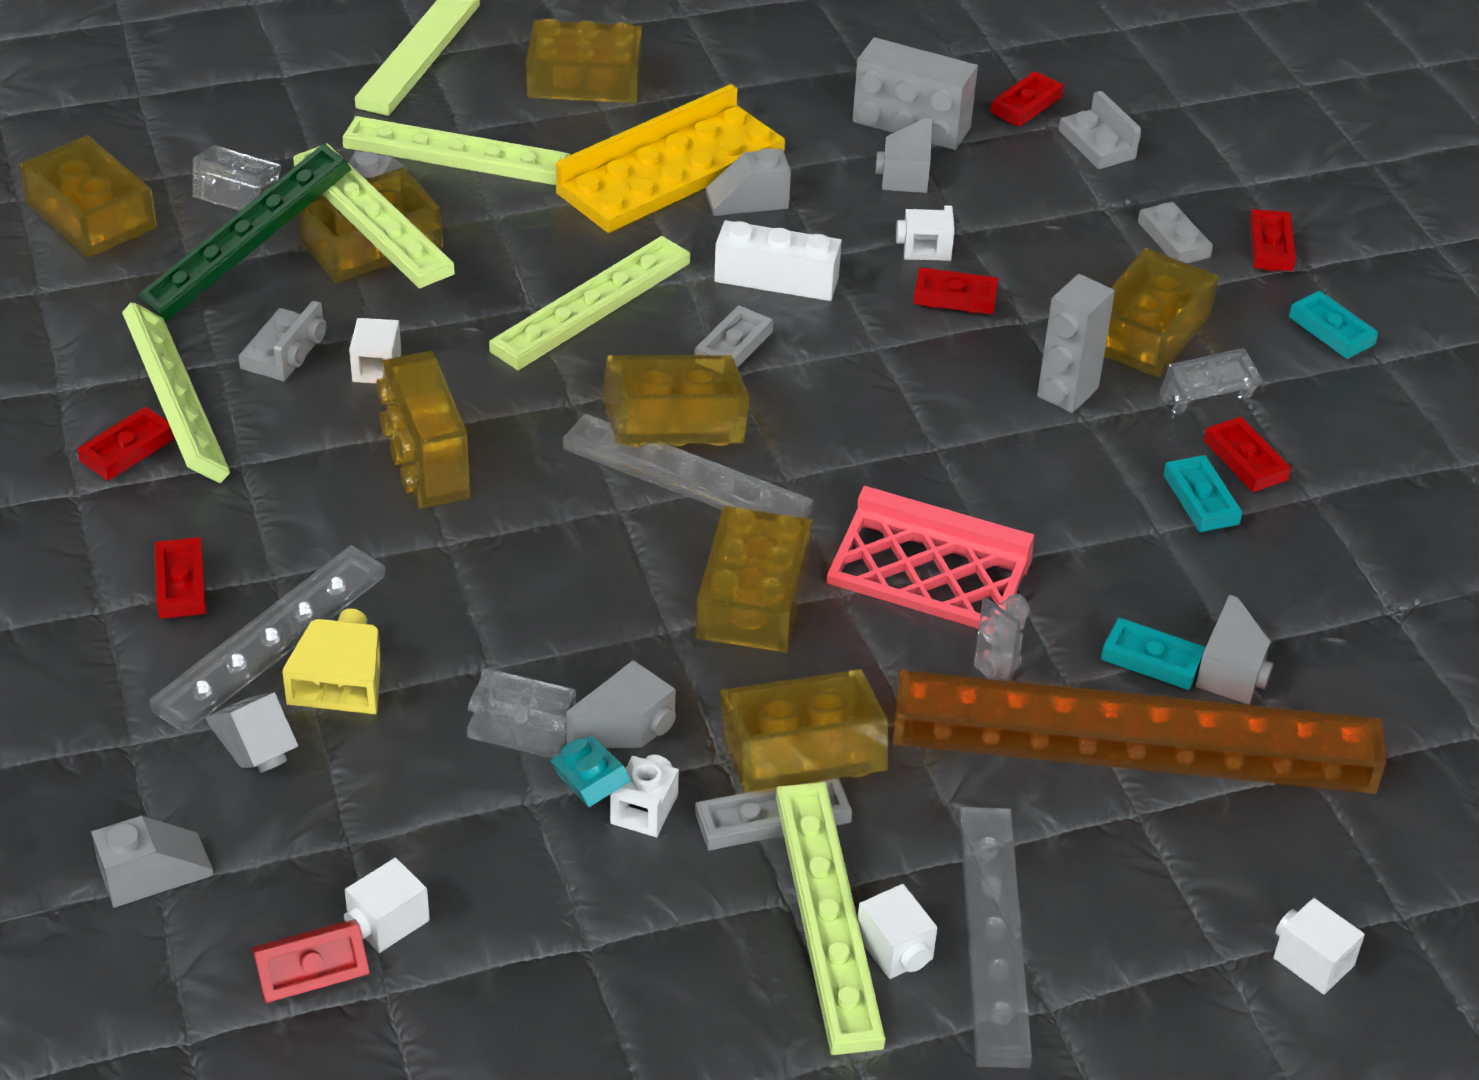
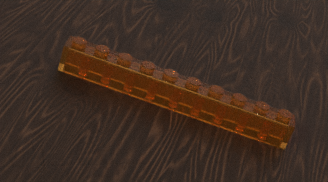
M900 670L893 732L894 745L1372 794L1377 793L1386 765L1382 718Z

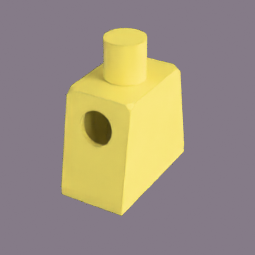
M345 609L340 613L338 621L316 619L310 622L282 671L287 705L367 714L377 713L381 666L379 630L374 625L367 624V617L364 613L357 609Z

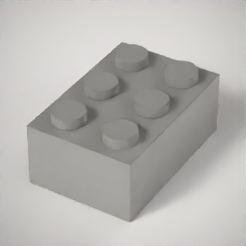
M874 37L857 59L853 122L894 133L923 118H932L931 144L956 150L971 128L978 65Z

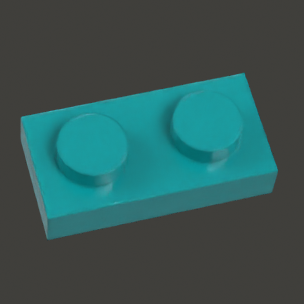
M1320 290L1291 304L1289 318L1346 359L1376 344L1378 331Z
M1206 455L1166 462L1163 476L1199 532L1240 524L1242 510Z
M1118 617L1103 646L1101 660L1190 691L1199 672L1206 647Z
M592 735L586 739L580 738L571 741L562 748L561 754L550 760L557 775L588 807L631 782L623 764Z

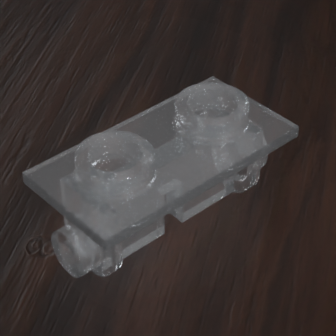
M1018 594L1010 595L998 605L987 597L983 599L974 658V666L984 676L993 679L1007 691L1011 689L1013 672L1021 665L1022 656L1020 651L1023 634L1020 630L1024 628L1025 619L1030 611L1025 598Z

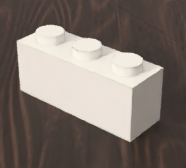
M725 220L716 242L714 282L831 301L839 279L842 239L831 238L822 234L812 235L788 231L784 228L751 225L742 221L732 222Z

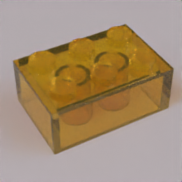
M556 19L534 20L526 59L527 97L637 103L642 67V26H634L628 23L597 24L592 21L561 22Z
M88 135L19 163L26 203L88 258L157 228L151 188Z
M404 167L366 179L438 248L443 246L441 208ZM320 195L297 214L300 241L335 283L393 264L323 195Z
M1145 248L1111 287L1115 290L1104 357L1114 359L1160 378L1211 315L1219 276Z
M433 350L382 360L383 378L377 379L376 385L382 405L385 404L386 411L379 412V420L383 436L385 438H392L390 440V450L394 464H402L400 473L405 493L413 492L419 509L470 499L467 431Z
M607 355L602 400L616 444L639 447L644 444L684 446L687 443H709L715 446H724L729 443H744L750 397L732 355Z
M723 506L697 598L696 639L787 653L810 559L813 519Z
M862 669L720 690L722 740L744 793L752 791L766 792L778 786L819 783L822 780L847 776L862 777L869 773L888 770V720Z

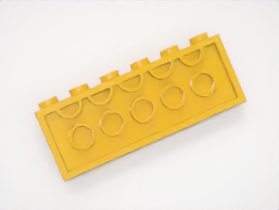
M730 84L556 162V193L604 231L610 233L705 189L744 152L759 151L765 148L783 149L784 152L785 138L737 105L738 89Z

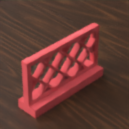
M864 486L858 497V509L827 574V584L999 635L1022 577L1027 575L1031 565L1034 534ZM863 527L883 533L885 538L864 545L859 533ZM908 541L924 545L927 551L907 558L900 544ZM891 548L899 561L878 568L871 555ZM952 553L966 557L970 563L950 570L942 557ZM859 559L864 560L870 571L859 576L842 572L845 564ZM934 560L941 574L921 581L914 567ZM997 566L1013 572L1011 577L993 583L985 569ZM905 571L912 582V585L897 589L888 586L884 578ZM977 573L984 587L964 594L956 580ZM948 584L955 595V598L941 602L932 599L927 591ZM991 596L997 606L995 616L991 617L975 612L971 603Z

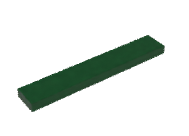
M323 143L139 293V296L150 309L167 322L349 173L351 168L348 162Z

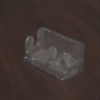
M213 145L193 157V197L241 211L279 180L281 164Z
M1245 348L1170 364L1159 394L1163 401L1171 400L1175 395L1176 404L1173 406L1172 413L1176 415L1184 413L1189 402L1239 390H1241L1239 392V399L1250 398L1256 386L1261 384L1262 378Z
M484 668L481 673V679L468 706V711L474 712V715L471 717L467 727V738L554 758L561 754L562 748L567 743L566 711L576 704V690Z

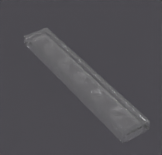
M584 414L563 437L564 450L791 537L796 534L813 511V499L588 414Z
M350 545L150 698L151 712L185 734L295 648L311 621L316 619H332L384 578V565Z
M961 807L960 830L976 1067L1030 1068L1032 1052L1011 809Z

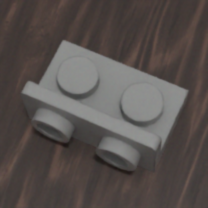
M1103 91L1094 92L1091 110L1081 111L1077 114L1060 118L1059 131L1097 169L1136 159L1138 143L1141 138V128Z
M312 301L301 314L279 308L239 354L240 369L285 382L294 369L302 365L305 356L316 343L322 341L325 335L326 321L323 319L321 302Z

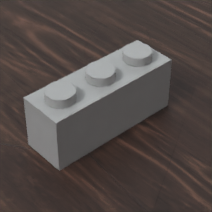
M1078 274L1052 297L1037 393L1038 397L1073 413L1099 388L1115 295L1114 289Z

